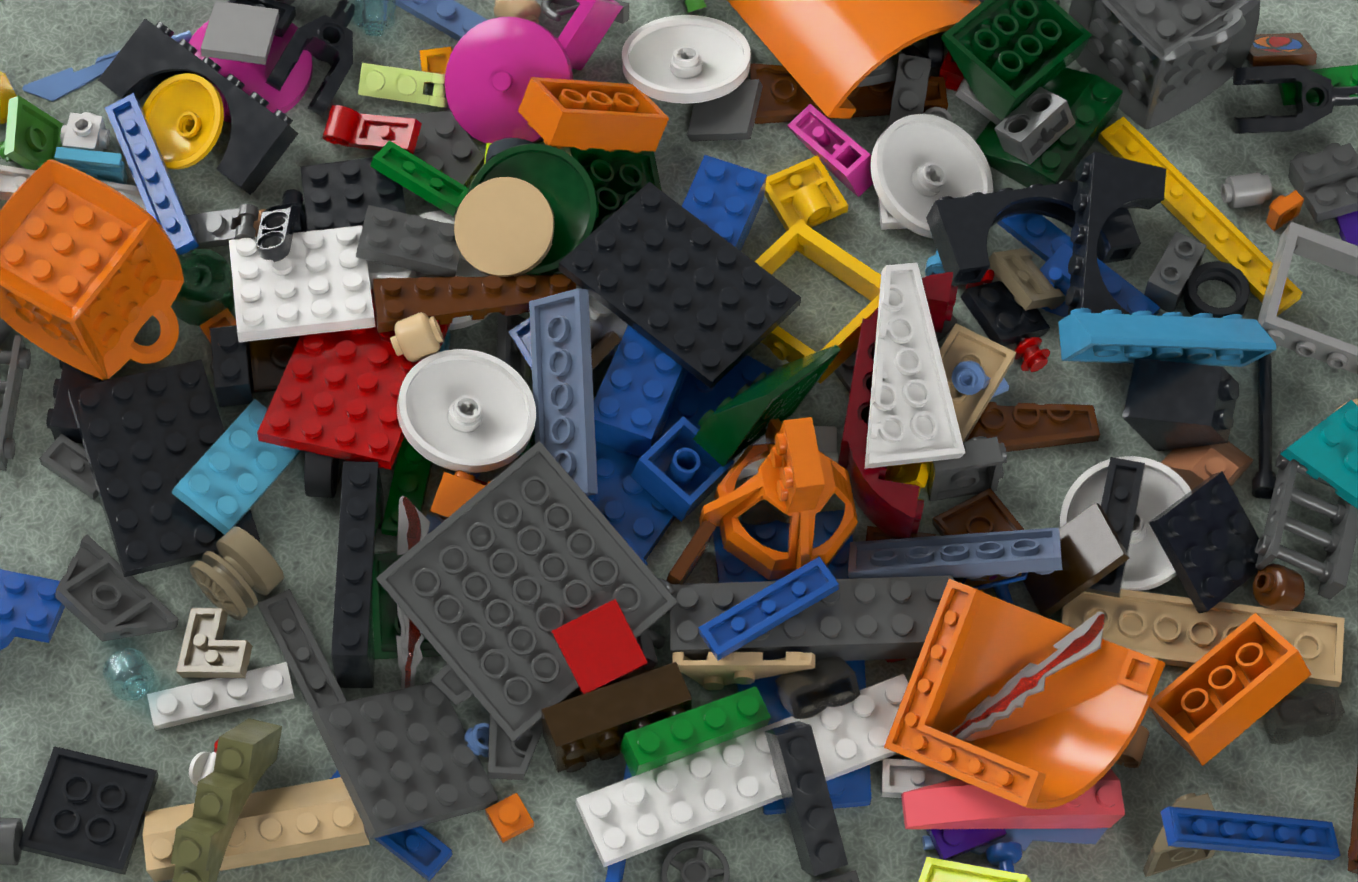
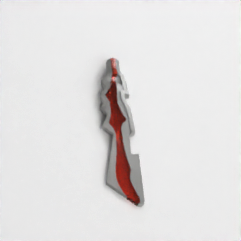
M405 496L399 499L397 555H404L427 536L430 521ZM397 604V615L401 625V636H396L398 665L401 668V689L415 686L416 667L423 658L420 645L425 636Z
M1096 613L1053 646L1057 651L1040 664L1029 663L1011 678L999 693L992 698L989 695L968 713L964 722L952 730L950 734L964 740L972 733L989 730L997 720L1009 718L1015 708H1022L1028 696L1044 691L1046 677L1101 649L1105 621L1104 613Z

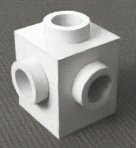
M89 112L82 114L70 113L67 125H63L61 128L60 141L62 147L103 152V149H108L110 130L105 128L102 116Z

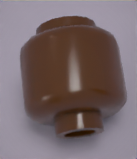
M1272 563L1257 573L1253 582V595L1255 600L1263 607L1273 610L1293 611L1304 599L1305 582L1302 576L1295 570Z

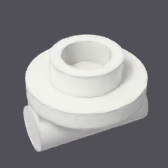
M200 752L192 759L189 767V777L195 786H197L198 781L214 771L215 752Z

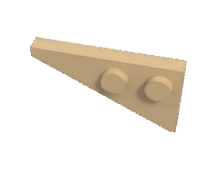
M684 652L672 653V663L677 662L680 672L703 685V688L707 690H721L724 688V685L734 683L747 685L754 683L755 679L815 668V654L812 652H786L785 658L763 660V652H732L717 661L712 652H708L706 660H691L684 655Z

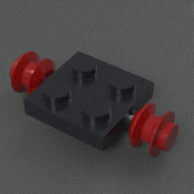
M988 269L981 282L967 284L961 299L990 340L1002 346L1017 344L1014 350L1016 352L1015 360L1023 359L1021 364L1022 371L1030 370L1031 372H1036L1042 369L1048 363L1047 358L1050 355L1049 349L1040 350L1039 346L1042 343L1040 337L1048 332L1050 326L1037 308L1025 310L1015 301L1014 295L1001 281L992 282L995 274L992 269Z

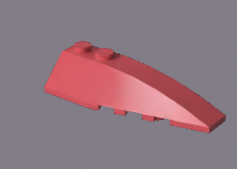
M1112 769L1081 796L1064 805L1050 809L1027 808L957 778L906 791L901 794L905 829L1111 828L1125 815L1120 779Z

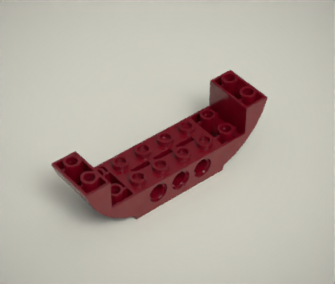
M953 272L934 274L922 278L935 332L942 333L944 321L951 322L958 286L952 285ZM877 308L870 319L863 318L838 464L848 470L853 498L868 519L885 534L894 539L910 538L911 533L918 534L922 518L924 500L918 499L920 486L885 480L887 466L864 469L878 318Z

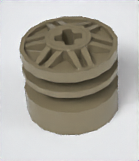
M233 526L216 543L221 557L214 552L207 551L203 554V561L197 560L191 565L189 570L202 592L215 606L225 610L233 619L241 621L248 613L247 608L253 609L258 604L253 590L267 596L283 581L284 574L276 560L257 539L240 527Z

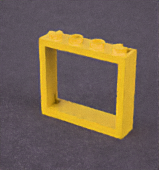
M798 220L754 262L772 275L796 251H799L805 257L871 301L821 349L824 350L834 345L841 349L817 381L821 384L858 348L863 318L870 319L879 306L881 275ZM779 326L761 341V343L771 349L778 359H786L788 362L816 353Z

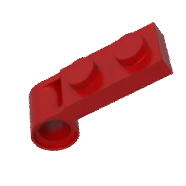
M332 105L322 138L329 143L340 144L345 147L379 151L390 140L411 154H414L422 123L414 118L362 114L345 106Z

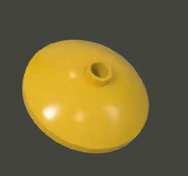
M191 73L177 74L161 82L151 92L142 108L168 169H184L201 161L216 144L224 121L223 102L216 87L205 78Z

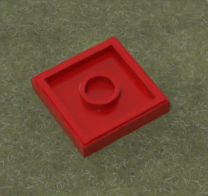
M616 599L551 631L583 694L597 690L648 664Z

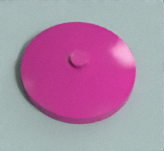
M498 17L484 21L470 29L459 40L448 60L445 72V92L450 110L459 125L468 134L483 143H493L504 138H519L535 143L541 140L542 137L528 125L525 118L518 112L531 77L573 80L569 57L559 40L538 23L518 17Z
M209 21L204 23L189 41L198 50L195 56L201 60L205 58V56H201V46ZM291 23L283 38L274 35L266 65L209 57L221 67L218 73L226 78L230 73L245 85L242 90L249 96L254 91L268 101L269 104L266 108L272 113H275L277 109L283 113L292 109L305 95L313 74L312 54L307 50H303L280 91L265 83L298 29L293 23ZM214 85L223 102L224 121L231 123L228 103L221 90Z

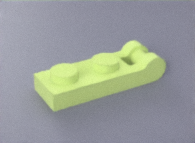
M362 63L358 95L447 108L445 74ZM426 82L434 83L432 95L424 94Z

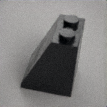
M1143 358L1135 359L1122 418L1156 451L1228 443L1230 429L1234 423L1233 414L1236 399L1239 397V383L1220 366Z

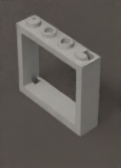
M1291 221L1279 239L1258 322L1274 340L1276 346L1293 350L1303 357H1312L1323 361L1332 368L1344 369L1358 374V346L1277 317L1293 253L1358 277V246Z

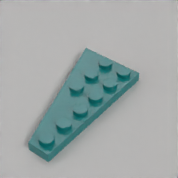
M1351 399L1287 447L1280 455L1289 461L1295 459L1307 468V474L1316 480L1320 477L1334 487L1335 494L1358 509V406Z

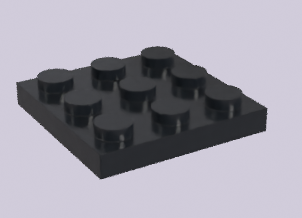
M373 157L300 166L308 231L362 226L363 228L368 205L406 214L403 187L370 167Z
M1223 471L1211 475L1149 522L1198 613L1209 611L1260 571V569L1255 568L1258 559L1255 548L1259 537Z
M54 746L19 843L20 849L125 875L159 776L157 770Z

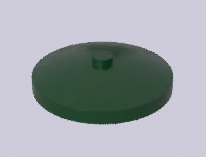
M523 144L511 147L498 153L484 164L474 177L468 193L477 185L499 177L518 178L536 187L552 208L554 214V235L552 246L545 258L535 268L522 275H549L558 272L559 262L596 230L599 203L595 186L582 165L565 151L544 144Z

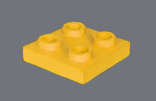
M818 155L766 178L765 197L786 231L798 220L812 228L848 212L846 200Z

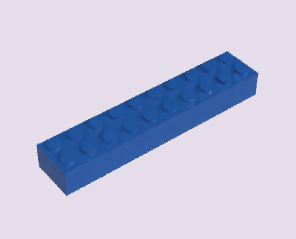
M705 155L682 207L741 251L763 202L767 175ZM629 325L594 399L595 441L641 457L659 440L688 371Z

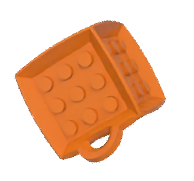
M53 159L47 160L18 188L0 210V318L22 336L52 356L102 380L112 377L129 360L141 364H151L163 360L172 352L178 340L179 324L171 305L184 283V277L177 251L167 233L152 215L112 187L64 163ZM153 315L160 324V336L155 343L149 346L139 345L134 339L142 326Z

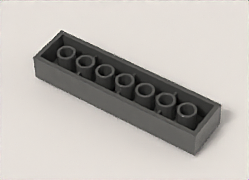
M953 575L836 579L839 583V590L734 652H763V660L785 658L786 652H812L815 654V662L916 659L920 655L949 579L953 580ZM776 581L671 584L674 588L672 596L678 602L670 610L671 658L674 652H684V655L691 660H706V656L711 650L699 634L698 627Z

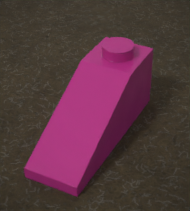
M809 104L787 125L792 133L815 156L818 155L825 167L855 195L861 196L873 184L871 154L812 104Z

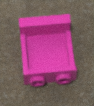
M576 0L580 5L558 37L559 42L569 57L572 69L582 70L623 8L615 0Z

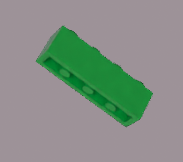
M757 686L627 732L624 735L620 750L633 777L768 725L771 716Z

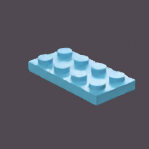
M256 399L251 402L172 491L173 495L224 535L233 526H236L302 451L258 440L257 432L268 409Z

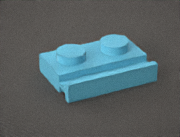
M56 147L54 160L80 170L98 180L127 184L128 176L125 164L121 161L122 154Z

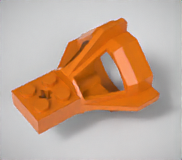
M812 417L784 420L783 423L779 419H771L765 433L766 444L749 445L717 486L714 495L715 500L702 507L699 517L700 525L703 521L707 520L715 526H720L723 548L768 580L781 579L819 556L828 567L853 534L858 524L848 470L818 450ZM766 458L758 468V473L735 490L737 479L743 468L757 460ZM835 493L845 505L842 521L836 532L826 542L813 548L816 513L822 510ZM761 500L768 501L790 516L788 552L768 548L756 541L744 529L738 517Z

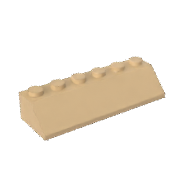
M342 778L251 793L233 830L220 871L370 845L369 835ZM194 803L146 811L143 829L146 871L154 882L173 879L175 864L171 863L176 828L193 816Z

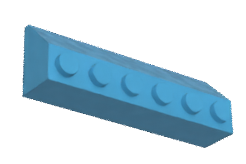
M1079 308L1071 310L1070 315L1058 321L1062 361L1134 363L1135 359L1143 358L1210 366L1244 367L1276 350V343L1256 319H1243L1241 314L1213 318L1211 313H1199L1192 317H1183L1181 312H1168L1162 316L1152 315L1151 311H1137L1129 315L1122 314V311L1118 309L1091 313V309Z

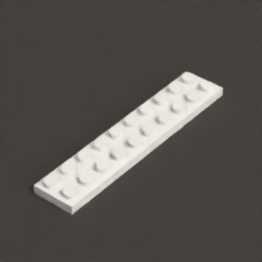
M901 674L576 798L577 808L603 867L782 799L765 735L767 730L795 721L810 724L826 781L898 754L884 748V745L908 686L905 675Z

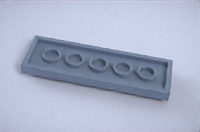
M577 288L529 301L533 398L536 406L534 428L535 444L540 441L586 496L598 494L589 292L586 289Z
M1059 527L850 542L848 575L849 579L946 575L964 577L966 579H979L984 575L997 574L1003 577H1013L1019 573L1035 572L1041 575L1050 574L1055 570H1062Z

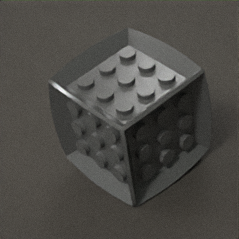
M1071 0L1069 15L1092 34L1076 61L1081 68L1085 67L1091 74H1095L1123 90L1119 109L1144 129H1151L1179 115L1206 98L1233 76V68L1242 67L1256 35L1260 14V0Z

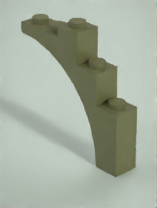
M248 718L219 736L214 771L198 781L193 816L176 828L171 863L175 864L173 882L217 881L227 846L244 805L259 779L277 760L282 726Z

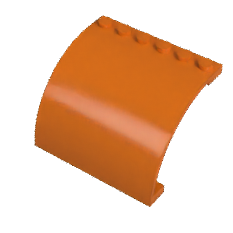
M727 0L828 118L851 119L856 108L847 97L873 70L909 45L928 36L949 30L981 4L979 0Z

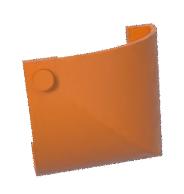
M949 579L884 748L1021 806L1031 809L1059 807L1071 802L1093 787L1122 755L1146 714L1165 662L1102 639L1101 649L1046 677L1044 691L1028 696L1023 707L1015 708L1009 718L997 720L989 730L972 733L964 740L952 736L950 732L964 722L968 713L989 695L992 698L999 693L1003 686L1029 663L1038 665L1055 653L1057 649L1053 645L1075 630V628ZM1087 633L1081 639L1076 640L1058 659L1036 677L1022 680L1011 698L991 713L1005 711L1012 700L1025 691L1035 688L1045 673L1087 647L1096 636ZM991 713L989 715H986L982 719L975 721L974 723H977L983 719L988 718L991 715Z

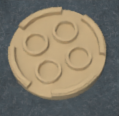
M513 177L493 178L477 185L462 200L454 222L455 240L463 257L478 271L486 275L498 277H516L535 268L549 252L554 235V214L547 199L532 184Z

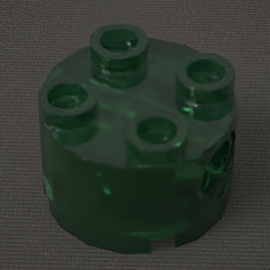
M198 248L190 250L191 254H187L184 257L182 254L178 256L182 266L184 283L171 305L180 320L195 326L202 325L226 308L231 312L235 305L232 273L227 261L222 255L212 250Z

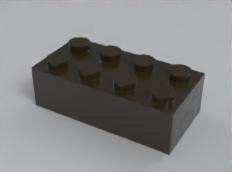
M674 662L541 709L543 737L557 772L564 770L569 773L576 772L587 765L586 762L598 758L605 761L619 755L625 733L691 710L692 698L678 664Z

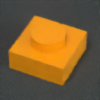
M453 47L420 50L422 71L445 74Z

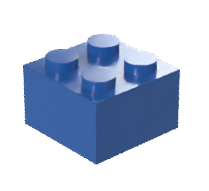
M684 416L638 459L630 476L680 522L717 488L735 462L732 460L722 467L693 440L699 430Z

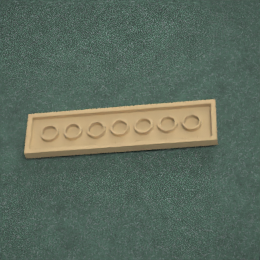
M1121 589L1120 598L1084 591L1062 607V624L1076 629L1096 613L1103 612L1105 616L1097 619L1088 634L1097 637L1103 628L1102 639L1163 661L1165 665L1190 668L1256 613L1299 651L1312 674L1302 683L1339 687L1342 682L1345 618L1273 610L1219 602L1209 611L1198 613L1191 599L1187 597Z

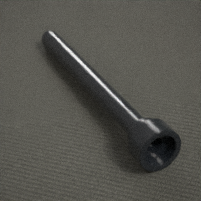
M1270 354L1258 359V472L1252 479V495L1255 498L1272 499L1276 482V474L1272 471V357Z

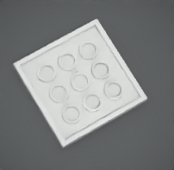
M362 226L293 233L289 254L277 262L260 257L256 246L257 237H255V240L251 238L229 240L238 342L375 327L367 260L356 257Z

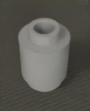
M1259 172L1228 176L1225 184L1221 185L1222 200L1224 203H1228L1231 209L1263 205L1264 201L1271 200L1272 197L1270 178L1267 174L1261 175Z

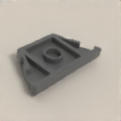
M450 110L393 115V117L414 118L422 123L413 155L467 187L470 184V178L477 174L483 166V154L467 132L459 125Z
M88 534L82 538L78 552L70 561L66 575L62 577L56 588L55 598L102 642L175 629L178 625L179 619L133 576L124 577L120 564Z

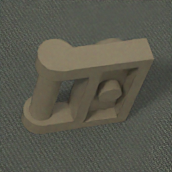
M1027 248L993 252L989 257V262L996 278L1005 284L1014 295L1015 301L1025 310L1049 307L1053 310L1065 301L1066 296L1060 289H1055L1032 261L1033 256Z

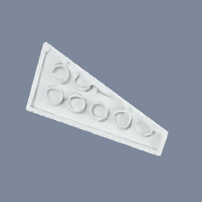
M918 263L886 265L881 271L864 469L961 458L965 454V449Z

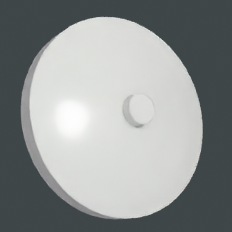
M676 15L651 21L635 30L625 41L622 49V69L627 81L647 96L671 103H700L727 95L744 82L751 66L750 46L746 38L736 28L723 21L699 15Z
M930 114L908 115L890 125L880 135L873 148L871 176L880 201L900 224L921 236L933 238L926 217L936 200L945 196L953 198L965 197L975 192H982L983 194L993 193L992 174L984 153L966 131L947 119Z
M452 349L437 352L422 359L408 372L399 392L397 416L407 441L427 460L453 471L481 473L501 468L512 462L523 452L530 441L535 426L536 406L529 386L510 365L484 352Z
M1136 456L1116 457L1145 463L1128 553L1130 559L1126 563L1121 588L1145 591L1161 586L1177 575L1149 522L1189 493L1191 489L1182 477L1160 462ZM1110 459L1092 466L1072 484L1061 508L1060 528L1095 502L1101 506Z

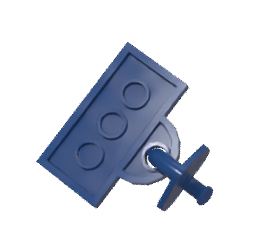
M0 569V651L6 648L14 637L46 643L50 642L65 609V606L55 598L56 588L60 581Z

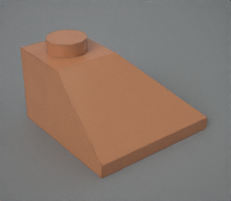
M1228 441V443L1174 449L1161 463L1175 471L1193 490L1211 475L1223 471L1230 486H1232L1252 464L1253 459Z

